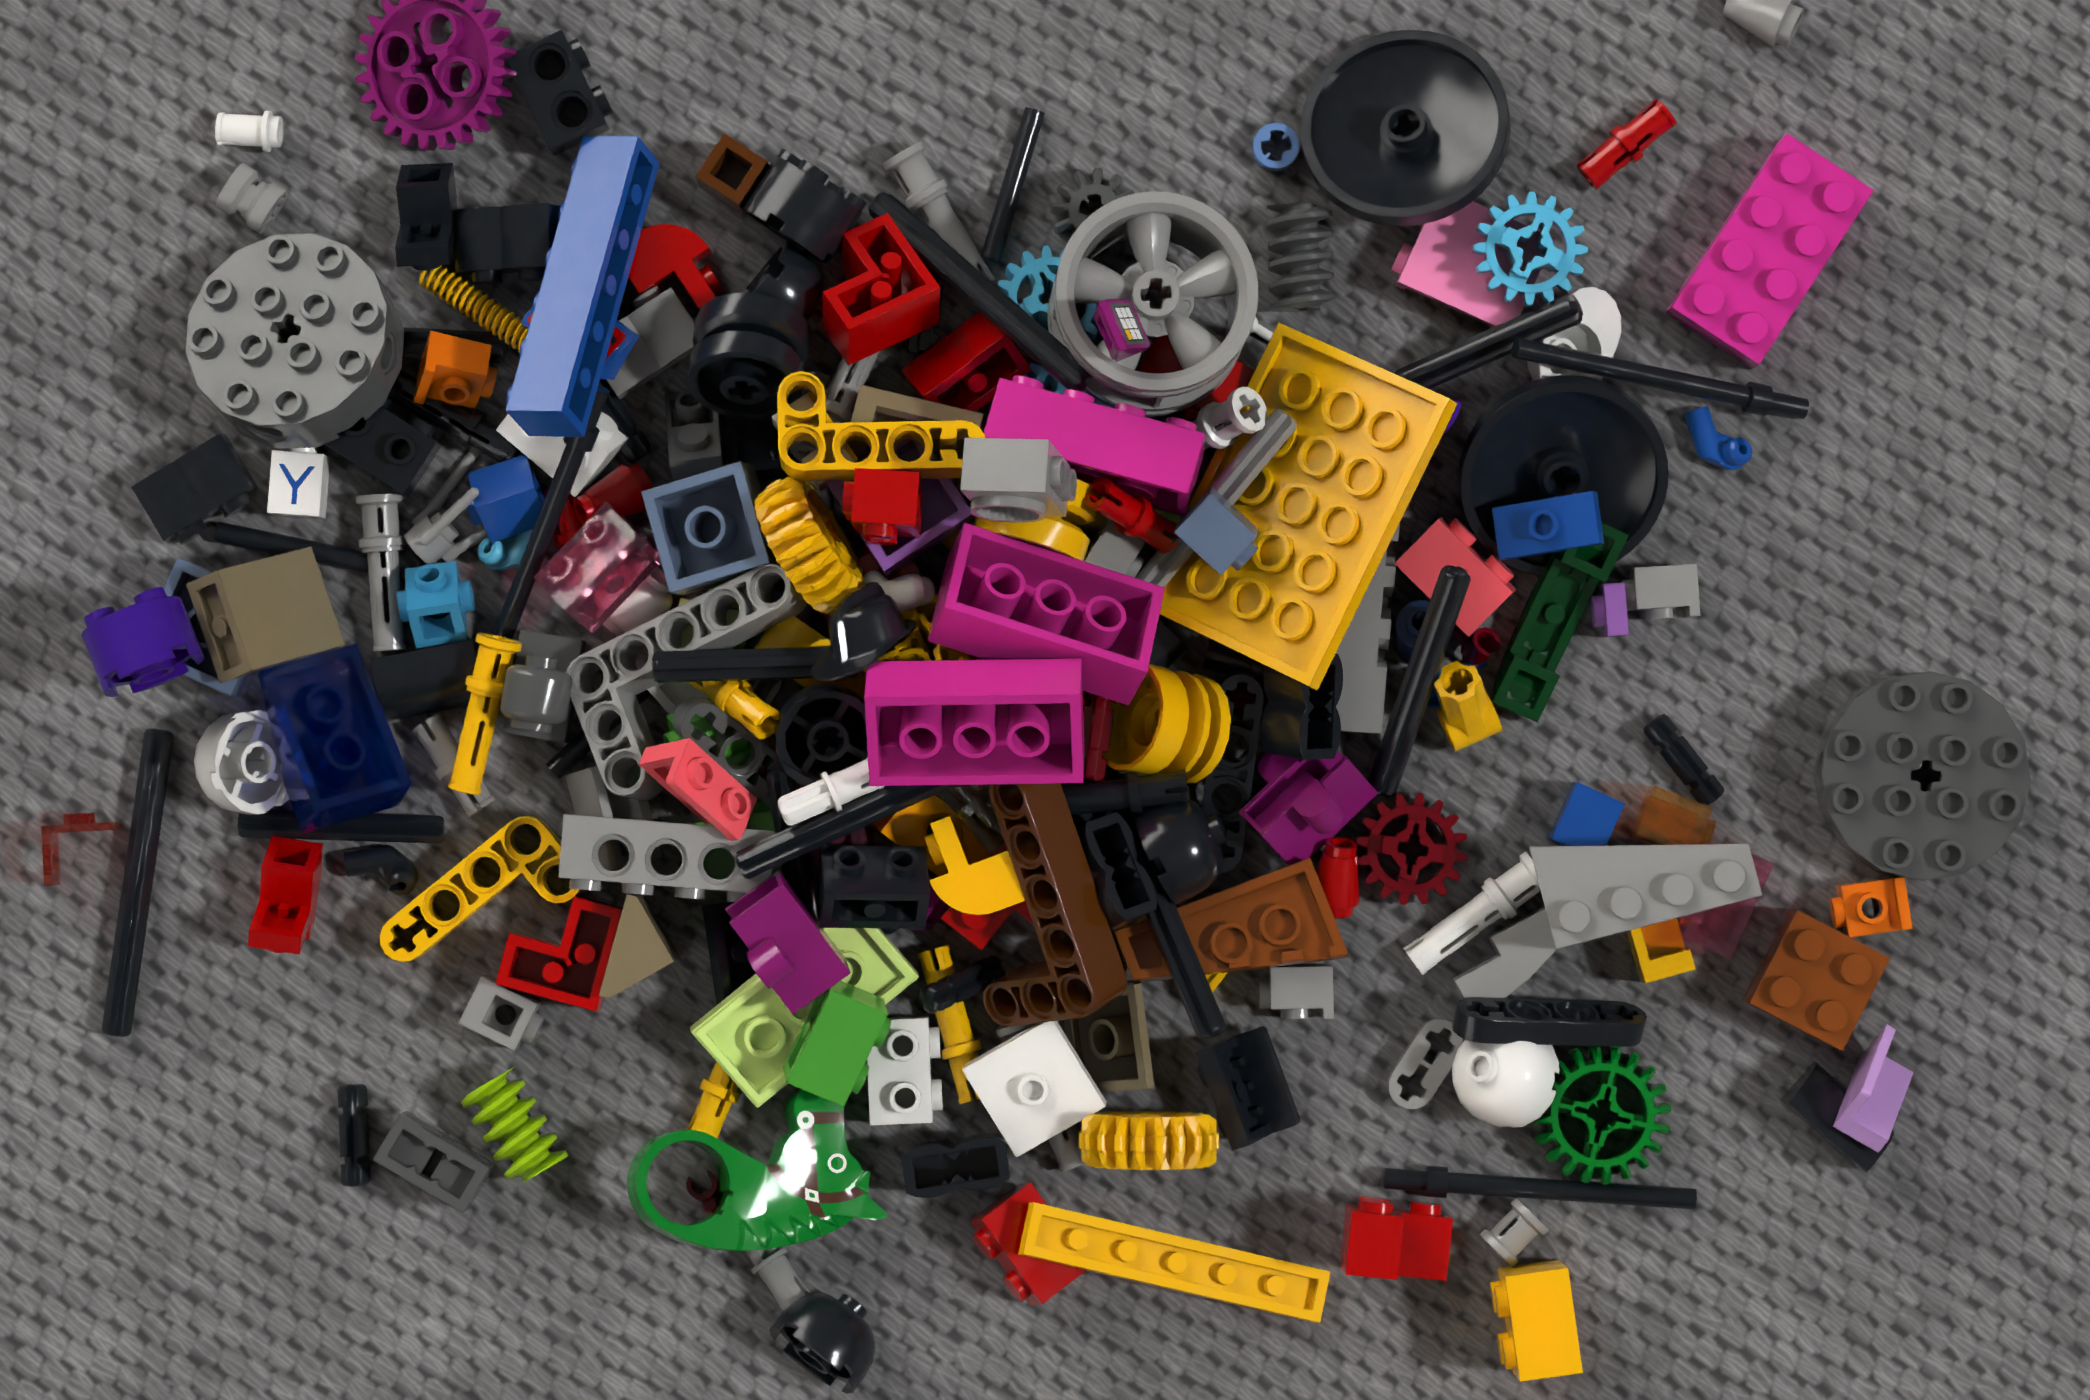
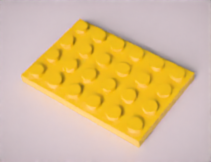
M1278 322L1247 387H1250L1261 396L1266 405L1268 417L1275 409L1279 408L1296 421L1297 427L1233 504L1241 514L1258 528L1257 537L1253 541L1258 549L1238 571L1230 565L1222 575L1194 551L1165 586L1160 615L1318 690L1452 417L1457 403L1448 397ZM1244 406L1239 411L1242 414L1249 410L1250 407ZM1242 433L1237 436L1236 441L1232 445L1224 449H1216L1191 500L1188 511L1207 492L1255 433Z

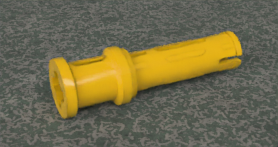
M477 633L475 641L479 644V650L473 675H468L465 685H467L466 690L471 692L459 739L451 780L448 783V788L474 795H480L481 783L502 699L505 674L507 669L513 664L515 653L521 652L523 644L510 638L488 633Z

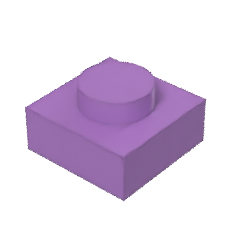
M1625 582L1598 586L1599 596H1591L1593 627H1602L1603 637L1629 635Z

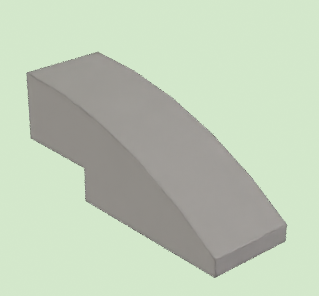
M1545 906L1488 935L1487 937L1497 955L1453 977L1452 981L1462 999L1469 997L1506 998L1515 991L1556 950Z

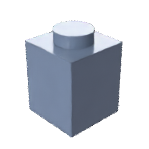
M1213 487L1176 524L1174 531L1179 538L1220 575L1230 565L1238 571L1258 549L1253 543L1257 537L1258 528Z

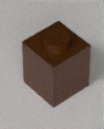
M724 133L695 177L702 190L743 216L746 211L741 209L769 164L768 161Z

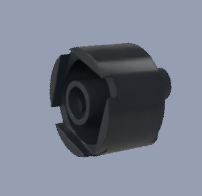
M782 148L779 154L775 155L741 209L786 241H791L799 248H805L803 251L807 255L828 266L842 245L843 234L854 227L867 203L842 186L838 187L829 181V176L804 159L800 160Z

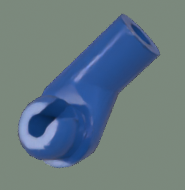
M1708 406L1683 414L1696 454L1701 460L1724 470H1737L1750 460L1752 456L1750 443L1742 437L1735 439L1717 432Z

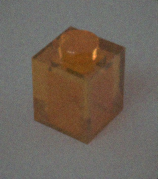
M1649 785L1631 834L1658 845L1709 844L1716 826V821L1709 819L1713 808L1655 785Z

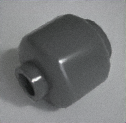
M526 655L525 665L515 664L507 669L500 707L502 714L512 719L510 727L552 733L553 725H560L566 721L572 689V678L568 673L556 670L558 659Z

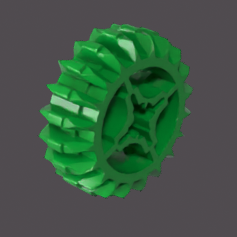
M1589 1046L1590 1060L1584 1061L1582 1053L1578 1048H1572L1569 1050V1056L1574 1065L1567 1068L1564 1062L1558 1059L1559 1074L1561 1075L1554 1081L1552 1090L1556 1091L1554 1100L1540 1118L1531 1122L1532 1124H1546L1547 1130L1537 1133L1534 1136V1140L1538 1145L1550 1141L1554 1142L1555 1145L1547 1150L1544 1157L1547 1161L1553 1162L1564 1154L1566 1158L1561 1165L1560 1171L1566 1176L1573 1172L1577 1164H1580L1579 1177L1583 1183L1590 1182L1594 1168L1599 1169V1178L1604 1185L1611 1183V1168L1617 1167L1622 1179L1628 1180L1631 1178V1171L1627 1165L1628 1161L1633 1159L1636 1165L1646 1169L1649 1163L1640 1154L1643 1148L1646 1146L1657 1154L1662 1150V1146L1656 1141L1651 1140L1650 1137L1653 1131L1660 1134L1669 1133L1670 1127L1664 1123L1655 1122V1115L1670 1113L1671 1105L1668 1103L1654 1104L1653 1098L1664 1094L1667 1088L1663 1083H1657L1650 1087L1647 1086L1646 1082L1654 1076L1656 1070L1653 1066L1648 1065L1636 1073L1634 1070L1639 1063L1640 1055L1635 1052H1631L1624 1063L1621 1064L1619 1063L1621 1056L1620 1046H1610L1607 1059H1602L1600 1046ZM1602 1071L1600 1081H1597L1595 1090L1589 1097L1584 1099L1562 1097L1566 1089L1579 1077L1590 1072ZM1618 1074L1625 1077L1637 1091L1641 1102L1642 1115L1624 1111L1618 1106L1616 1101L1617 1087L1615 1086ZM1606 1099L1605 1106L1607 1109L1619 1117L1626 1118L1624 1121L1611 1119L1609 1123L1603 1121L1604 1127L1595 1129V1120L1587 1116L1583 1111L1575 1110V1108L1589 1109L1592 1104L1598 1107L1596 1101ZM1558 1112L1578 1117L1583 1122L1585 1127L1583 1153L1573 1149L1564 1138L1559 1125ZM1621 1128L1638 1131L1633 1140L1622 1150L1611 1155L1599 1156L1600 1148L1604 1147L1607 1135L1613 1130Z

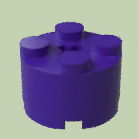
M157 587L136 595L133 598L135 604L118 611H115L114 607H105L93 611L84 617L87 628L82 632L81 636L105 696H119L116 687L128 684L133 693L154 688L189 672L185 663L192 658L198 665L204 660V655L181 597L167 596L163 587Z

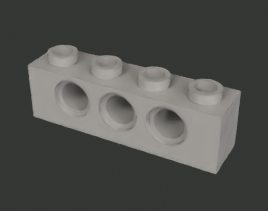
M564 814L558 878H570L569 889L601 891V881L622 883V893L653 895L654 885L675 887L674 897L706 899V890L727 891V901L735 902L769 878L772 872L771 869L751 879H745L736 863V852L774 835L775 831L745 828L741 839L730 841L714 826ZM608 840H619L629 850V861L620 870H609L600 862L599 850ZM671 844L679 849L682 855V864L678 871L665 875L654 869L651 856L657 846ZM715 848L728 850L735 860L733 872L723 879L711 877L704 868L706 854Z

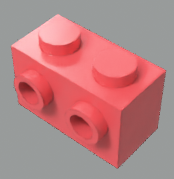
M1442 516L1395 562V565L1430 599L1440 571L1445 565L1460 566L1466 569L1471 581L1456 625L1469 637L1516 590L1509 582L1514 577V574L1495 555L1492 554L1486 560L1472 546L1477 540L1476 536L1460 520L1454 518L1449 523Z

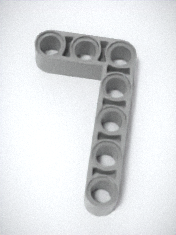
M768 563L754 568L578 656L570 663L566 671L572 678L570 697L603 782L608 790L623 797L647 801L655 798L663 789V786L642 767H640V778L637 783L632 787L628 783V773L631 767L636 763L639 764L646 747L655 746L636 697L637 694L659 684L654 681L652 676L653 653L657 651L730 649L798 615L804 610L807 603L802 594L796 591L790 579L786 578L781 566ZM783 579L785 583L784 594L781 599L773 603L771 598L772 588L776 582ZM734 602H738L739 615L735 622L728 625L726 622V612ZM692 624L694 629L693 639L689 645L683 648L681 645V634L687 626ZM647 647L648 661L643 668L638 670L636 667V657L641 649ZM601 669L604 677L603 683L597 691L593 692L591 687L592 677ZM620 716L622 721L621 731L612 740L609 733L610 725L616 717Z

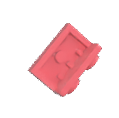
M690 738L645 748L638 764L704 824H712L730 841L742 838L757 801L754 795Z

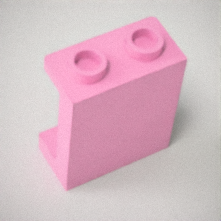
M1474 201L1448 217L1418 225L1421 229L1414 245L1403 242L1391 269L1400 274L1395 284L1396 287L1403 290L1407 288L1489 325V329L1520 316L1524 308L1523 295L1516 294L1508 304L1504 302L1506 291L1504 287L1500 285L1497 289L1490 292L1486 289L1488 283L1493 278L1490 272L1476 273L1475 268L1485 261V256L1473 253L1472 247L1474 244L1485 242L1486 240L1476 229L1480 223L1493 225L1494 222L1488 214L1489 208ZM1513 219L1504 225L1506 228L1511 227L1516 230L1527 226ZM1538 230L1524 244L1517 242V246L1523 249L1521 271L1535 256H1543V253L1536 249L1538 243L1536 239L1540 232ZM1495 246L1497 261L1501 269L1508 275L1511 266L1506 253L1498 250ZM1541 270L1531 273L1526 284H1535Z

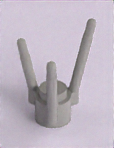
M473 447L457 465L427 507L412 520L415 526L404 534V538L409 546L426 564H434L440 558L445 562L453 561L462 552L480 544L482 540L488 537L485 528L456 543L453 541L459 536V533L451 522L479 495V490L475 487L470 488L444 514L437 512L481 452Z

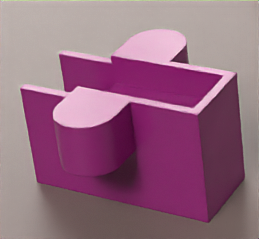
M1338 751L1334 759L1297 760L1296 758L1265 753L1259 761L1258 772L1268 784L1239 813L1274 852L1290 866L1311 858L1326 844L1328 838H1332L1378 792L1346 756L1343 757Z
M779 871L725 908L732 918L729 921L730 925L749 949L746 954L752 968L769 989L771 987L774 989L792 1014L851 973L846 958L824 929L820 928L818 921Z

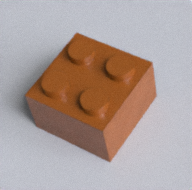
M1789 909L1742 1001L1834 1049L1843 1051L1890 957L1799 910Z

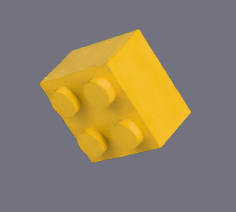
M1557 1259L1515 1265L1514 1267L1497 1268L1499 1280L1490 1282V1292L1494 1313H1497L1499 1318L1504 1317L1506 1332L1497 1333L1501 1364H1505V1369H1511L1520 1382L1583 1373L1568 1267Z

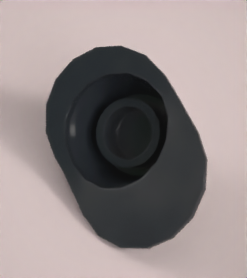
M869 582L848 593L841 600L839 606L831 610L828 618L830 648L814 663L811 675L818 681L826 682L855 674L882 657L897 641L914 631L918 624L914 620L904 619L893 598L885 594L877 582Z

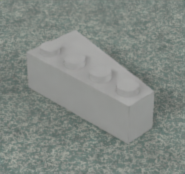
M1400 523L1336 652L1340 657L1343 668V687L1340 699L1336 705L1340 716L1341 732L1382 734L1387 677V661H1384L1385 650H1388L1391 631V609L1388 608L1389 598H1392L1396 573L1392 546L1393 541H1398Z
M1749 844L1529 847L1556 949L1762 896Z

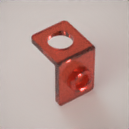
M95 813L63 814L64 825L41 826L44 885H61L58 833L120 830V822L95 823Z

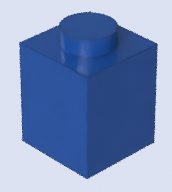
M525 454L468 473L471 488H477L479 495L468 505L467 511L474 526L483 524L491 543L534 528L545 497L543 495V487L532 463Z
M1573 782L1547 839L1558 843L1557 846H1606L1625 803L1582 783Z

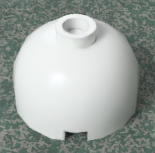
M244 710L223 715L208 726L196 746L194 757L196 779L206 796L220 808L249 815L267 813L265 811H269L274 806H281L288 801L299 782L302 765L300 751H294L293 742L289 737L295 735L285 721L270 712Z
M1465 1040L1457 1050L1452 1064L1453 1087L1459 1102L1479 1120L1499 1127H1524L1542 1116L1553 1102L1556 1094L1552 1087L1555 1081L1554 1073L1559 1074V1061L1552 1045H1536L1528 1041H1516L1508 1044H1487Z

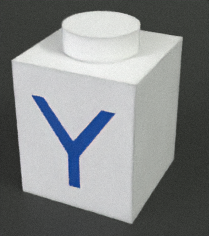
M318 447L286 448V451L272 450L267 513L279 516L326 519L330 457L325 454H317Z

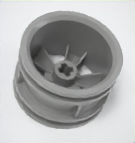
M1157 191L1135 193L1113 200L1092 213L1076 229L1064 249L1051 290L1047 312L1048 332L1067 347L1076 361L1093 376L1082 392L1093 396L1096 403L1110 408H1114L1116 403L1136 406L1146 412L1145 417L1177 413L1196 405L1211 395L1230 374L1254 324L1258 306V279L1252 256L1240 234L1221 214L1198 200L1177 193ZM1129 240L1137 263L1128 267L1121 276L1117 272L1091 259L1106 248ZM1169 242L1184 247L1201 260L1189 267L1185 272L1182 271L1176 264L1166 261ZM1148 290H1157L1158 298H1166L1163 300L1160 309L1150 308V301H1142L1145 299ZM1225 296L1228 326L1226 338L1222 343L1214 335L1189 318L1194 308V298ZM1106 299L1130 300L1147 336L1158 338L1168 335L1171 346L1183 370L1163 374L1136 371L1135 369L1142 352L1115 362V360H1112L1104 340L1096 347L1089 339L1078 318L1075 303L1095 304Z

